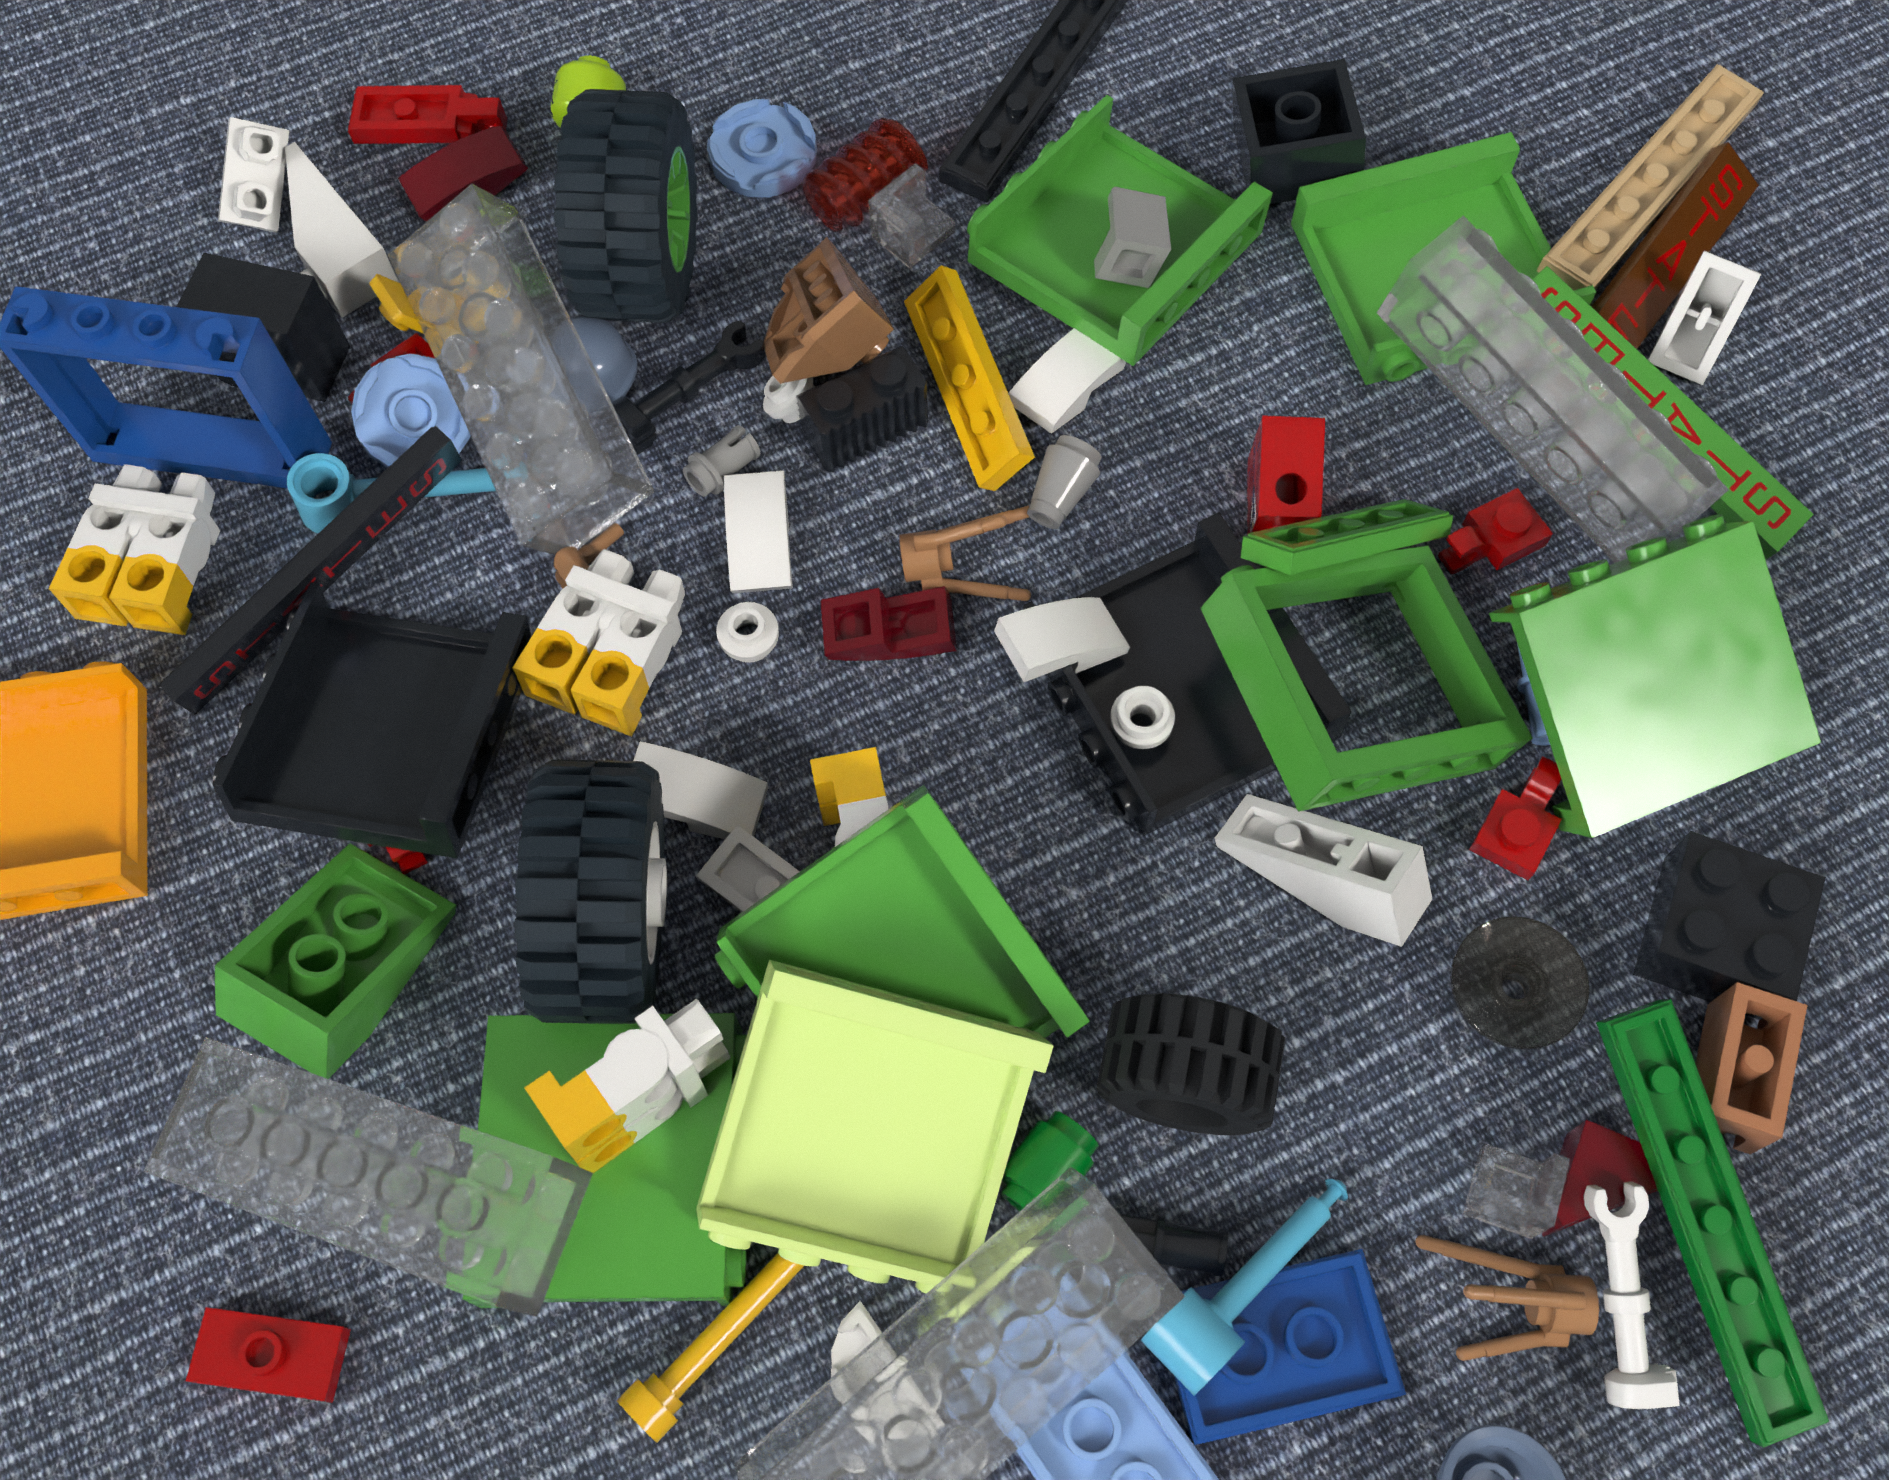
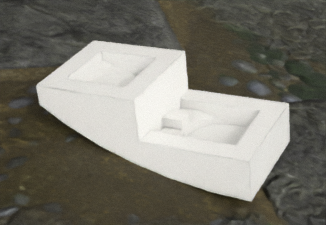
M1074 328L1035 362L1008 394L1014 408L1048 432L1053 433L1084 411L1091 392L1122 371L1126 361Z
M784 471L724 475L730 591L732 593L793 588Z
M1095 597L1060 600L1017 611L998 618L994 630L1023 682L1071 665L1075 673L1125 655L1130 649L1129 644L1102 600Z
M639 742L633 761H643L658 771L660 775L659 782H661L664 818L687 822L690 832L726 839L736 825L754 837L769 788L767 782L708 759L646 742Z

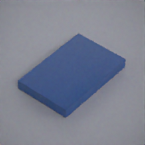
M1363 1249L1283 1267L1231 1322L1233 1330L1245 1343L1213 1378L1193 1396L1174 1376L1189 1437L1194 1446L1406 1395ZM1229 1280L1193 1289L1203 1299L1210 1301ZM1187 1290L1155 1298L1159 1319Z

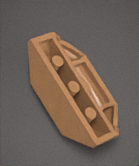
M826 237L784 276L781 289L785 294L774 308L763 342L771 373L780 384L849 370L859 360L862 363L871 361L887 346L889 342L887 335L894 330L878 299L834 244Z

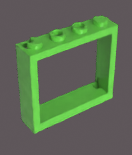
M1429 546L1407 549L1399 548L1293 575H1288L1268 567L1254 569L1251 565L1240 566L1221 577V585L1200 608L1298 812L1494 770L1533 739ZM1391 592L1462 728L1337 753L1267 610Z

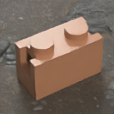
M1738 982L1707 1005L1695 1064L1721 1134L1729 1133L1735 1135L1733 1149L1752 1154L1783 1137L1807 1005ZM1746 1013L1762 1018L1758 1021L1757 1029L1744 1025Z

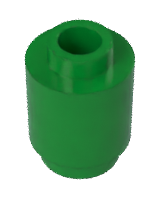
M1054 1111L1046 1122L1038 1120L1007 1161L1002 1181L1006 1184V1187L1001 1192L1002 1197L1031 1220H1034L1040 1212L1050 1218H1054L1094 1165L1091 1156L1099 1146L1097 1141L1081 1125L1059 1111Z

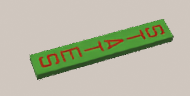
M1548 266L1510 299L1501 310L1717 514H1722L1724 521L1727 523L1754 521L1766 560L1776 554L1814 515Z

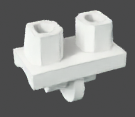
M233 117L229 118L218 214L219 222L243 225L274 233L278 232L286 165L285 147L288 146L289 130Z

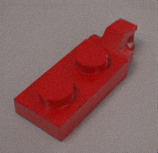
M462 85L358 86L355 90L348 133L354 144L453 143L466 136L496 126H501L506 130L508 118L499 97L478 98L476 94L464 92Z

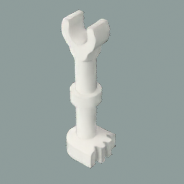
M1624 1182L1625 1203L1619 1211L1611 1213L1607 1206L1606 1190L1597 1185H1587L1584 1193L1585 1207L1589 1215L1599 1223L1601 1234L1605 1239L1610 1288L1603 1290L1605 1311L1613 1313L1618 1368L1604 1376L1606 1400L1610 1405L1627 1409L1680 1406L1676 1371L1670 1369L1668 1365L1649 1364L1644 1313L1649 1312L1651 1306L1648 1289L1640 1285L1636 1247L1639 1225L1645 1219L1649 1209L1648 1195L1643 1186L1634 1182Z

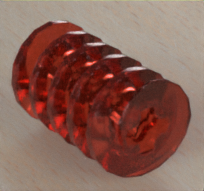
M880 118L872 122L868 130L859 132L854 137L852 143L841 146L835 156L823 160L819 169L809 171L803 179V192L819 219L833 232H841L843 229L841 219L852 227L860 226L864 220L862 210L868 214H875L880 208L878 197L883 201L894 199L896 195L895 186L900 189L908 188L912 183L911 173L915 176H923L928 170V163L922 148L909 130L896 120Z

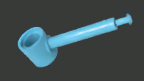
M315 453L299 459L291 467L287 475V487L303 523L313 532L319 533L377 478L355 480L354 475L349 474L347 467L340 459L330 454ZM518 465V471L495 473L494 467L451 471L425 497L497 491L496 485L519 483L521 489L526 482L525 472ZM323 491H334V493L326 498L314 499L317 494Z
M1326 1179L1327 1190L1319 1198L1309 1197L1210 1301L1203 1299L1192 1287L1189 1288L1141 1339L1142 1343L1193 1396L1213 1378L1245 1343L1233 1330L1231 1322L1331 1217L1329 1208L1337 1199L1342 1201L1348 1199L1347 1189L1343 1182L1336 1179Z

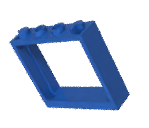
M17 286L14 288L0 321V349L93 462L121 466L126 464L145 467L150 470L179 474L182 472L208 478L288 488L287 475L289 467L291 469L299 459L310 454H329L332 445L330 437L260 318ZM222 351L237 353L234 362L219 361ZM86 358L232 377L260 421L118 402ZM115 433H117L114 445H108L110 438H114Z

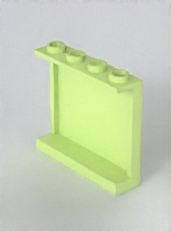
M769 960L696 1207L699 1229L709 1231L708 1238L712 1241L734 1249H749L751 1242L779 1248L778 1254L782 1258L804 1266H819L821 1259L848 1265L847 1271L874 1283H887L890 1275L915 1281V1286L918 1290L940 1299L955 1300L958 1292L981 1297L983 1285L975 1274L1033 1072L1035 1070L1046 1073L1054 1045L1035 1031Z

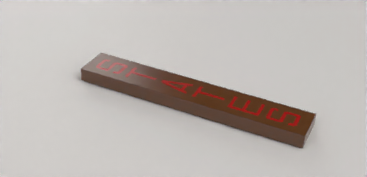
M1729 142L1712 148L1592 306L1600 316L1636 349L1684 287L1703 251L1710 252L1759 186ZM1553 359L1541 372L1540 376L1573 418L1588 415L1598 402Z

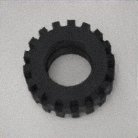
M1165 993L1143 994L1123 998L1121 1001H1116L1112 1006L1096 1090H1098V1094L1119 1110L1139 1119L1170 1128L1212 1135H1244L1266 1130L1273 1123L1285 1037L1281 1035L1282 1032L1259 1016L1215 1000Z

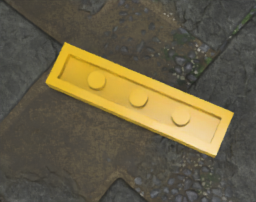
M940 265L904 300V303L978 487L996 491L1034 459L1035 456L956 270Z

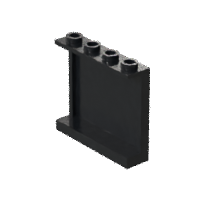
M1220 512L1198 522L1193 542L1075 597H1095L1102 600L1130 646L1127 654L1075 673L1071 665L1047 674L1051 680L1048 682V690L1056 708L1063 716L1071 714L1081 730V733L1078 734V739L1087 760L1094 768L1102 765L1113 785L1109 787L1115 807L1124 820L1134 819L1144 836L1277 769L1200 609L1221 585V577L1227 572L1244 565H1251L1254 569H1257L1253 562L1241 558L1242 545ZM1032 601L1023 605V610L1035 605ZM1283 608L1267 610L1331 741L1340 738L1352 711ZM1137 686H1149L1159 690L1169 699L1175 712L1174 726L1170 736L1162 744L1149 749H1137L1124 744L1116 737L1110 724L1111 709L1116 698L1124 691ZM1143 713L1135 714L1130 718L1133 724L1137 726L1148 727L1153 724V720Z
M311 582L300 605L293 607L289 614L287 632L277 653L271 654L266 661L263 682L253 702L247 704L242 710L239 719V731L228 754L223 755L215 766L213 787L231 821L458 859L522 692L521 685L512 667L532 637L527 616L502 612L494 634L356 613L329 608L320 584Z

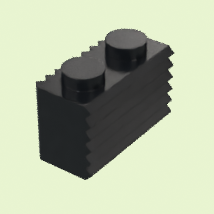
M903 346L888 351L871 361L865 362L796 396L803 435L824 469L828 472L834 473L836 466L844 468L846 461L855 462L857 456L865 458L866 452H875L877 446L886 447L887 441L896 443L898 436L906 437L908 431L916 432L918 426L926 427L928 423L927 382Z

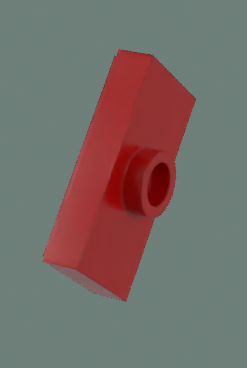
M206 1307L186 1381L333 1403L351 1329L343 1326Z

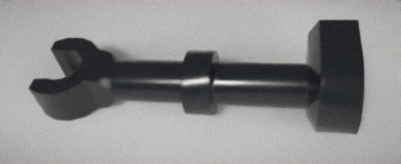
M741 320L733 322L726 326L722 332L721 341L705 357L686 369L678 366L666 374L667 381L635 402L621 396L605 406L607 419L621 440L636 455H639L651 447L653 441L657 439L656 428L651 423L652 418L678 401L684 404L688 403L699 395L698 388L724 371L750 369L761 364L765 358L764 343L758 339L749 346H737L746 340V328Z

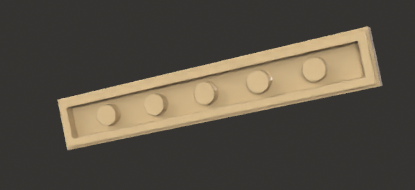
M1717 64L1543 257L1537 272H1541L1548 266L1573 290L1592 285L1596 290L1666 210L1712 148L1722 145L1756 107L1764 92Z

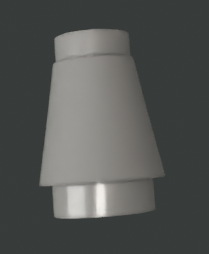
M1061 435L1056 444L1049 445L1045 452L1031 504L1027 510L1028 516L1042 526L1058 529L1062 521L1066 519L1100 476L1098 468L1102 459L1100 453L1087 442L1069 435Z

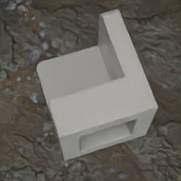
M1113 187L1108 195L1110 231L1094 259L1095 278L1150 288L1171 251L1166 197Z

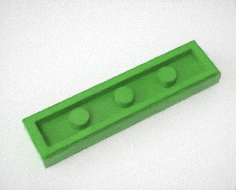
M1407 499L1392 501L1248 533V535L1243 536L1241 558L1288 575H1293L1448 537L1451 533L1453 515L1449 514L1448 511Z

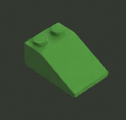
M349 843L215 965L216 1015L326 1082L370 1037L455 915L456 904Z

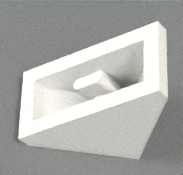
M1703 251L1677 298L1648 360L1657 367L1703 385L1761 273Z

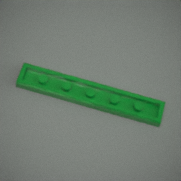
M1659 999L1596 1022L1750 1441L1764 1448L1828 1423L1829 1419L1672 1000Z

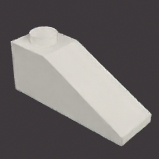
M293 142L285 147L294 247L306 268L300 273L315 277L325 298L343 318L377 297L369 284L376 274H380L398 283L399 281L381 244L298 145Z
M1247 794L1215 837L1218 848L1338 925L1401 947L1432 901L1423 846L1310 812H1298L1296 808Z

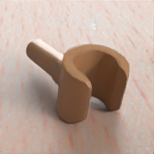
M617 523L612 524L588 545H584L579 550L571 546L562 548L556 553L554 558V567L557 570L555 578L562 589L567 586L565 579L574 565L587 570L588 564L593 562L603 549H607L624 535L623 529Z

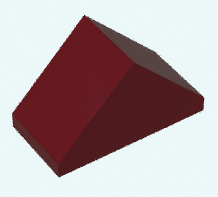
M1585 1120L1568 1132L1537 1222L1543 1237L1592 1218L1584 1203V1193L1587 1185H1597L1606 1190L1609 1211L1624 1205V1182H1634L1643 1186L1647 1195L1657 1192L1658 1189L1641 1143L1589 1120Z

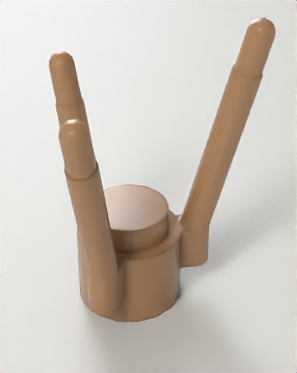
M1029 506L1004 511L937 531L929 530L900 534V550L905 581L921 580L922 591L945 586L948 592L1005 600H1030L1031 592L1027 589L942 577V572L954 570L950 542L1002 528L1015 521L1029 518L1027 514Z
M1426 1235L1417 1236L1415 1243L1420 1249L1533 1279L1527 1282L1525 1288L1468 1284L1464 1287L1463 1293L1468 1299L1524 1305L1528 1322L1531 1325H1540V1330L1460 1346L1456 1350L1458 1359L1466 1361L1482 1357H1492L1542 1346L1567 1348L1569 1346L1570 1334L1592 1335L1596 1330L1599 1317V1299L1594 1281L1589 1276L1566 1275L1562 1265L1536 1264L1449 1240H1441Z

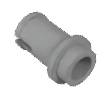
M737 425L702 454L694 452L688 456V465L683 468V474L689 485L699 495L706 497L710 493L715 495L721 493L724 490V475H734L748 463L760 457V448L750 433L741 440L740 437L746 433L745 428Z

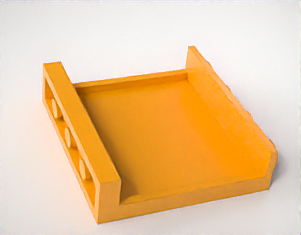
M106 661L92 662L85 665L83 669L59 673L45 671L28 672L23 674L20 679L1 681L0 920L148 896L147 688L122 663Z

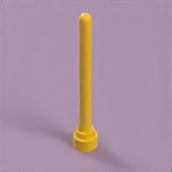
M777 1253L659 1378L655 1373H652L644 1383L637 1379L616 1401L658 1443L678 1421L674 1414L683 1405L679 1398L795 1277L804 1265L788 1261Z

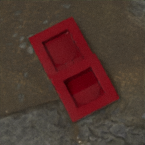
M496 126L466 136L445 146L414 165L398 179L419 217L433 227L473 193L477 194L485 202H488L529 168L507 131L501 126Z
M945 586L889 598L885 597L880 588H874L821 599L824 654L828 660H894L957 651L952 599Z

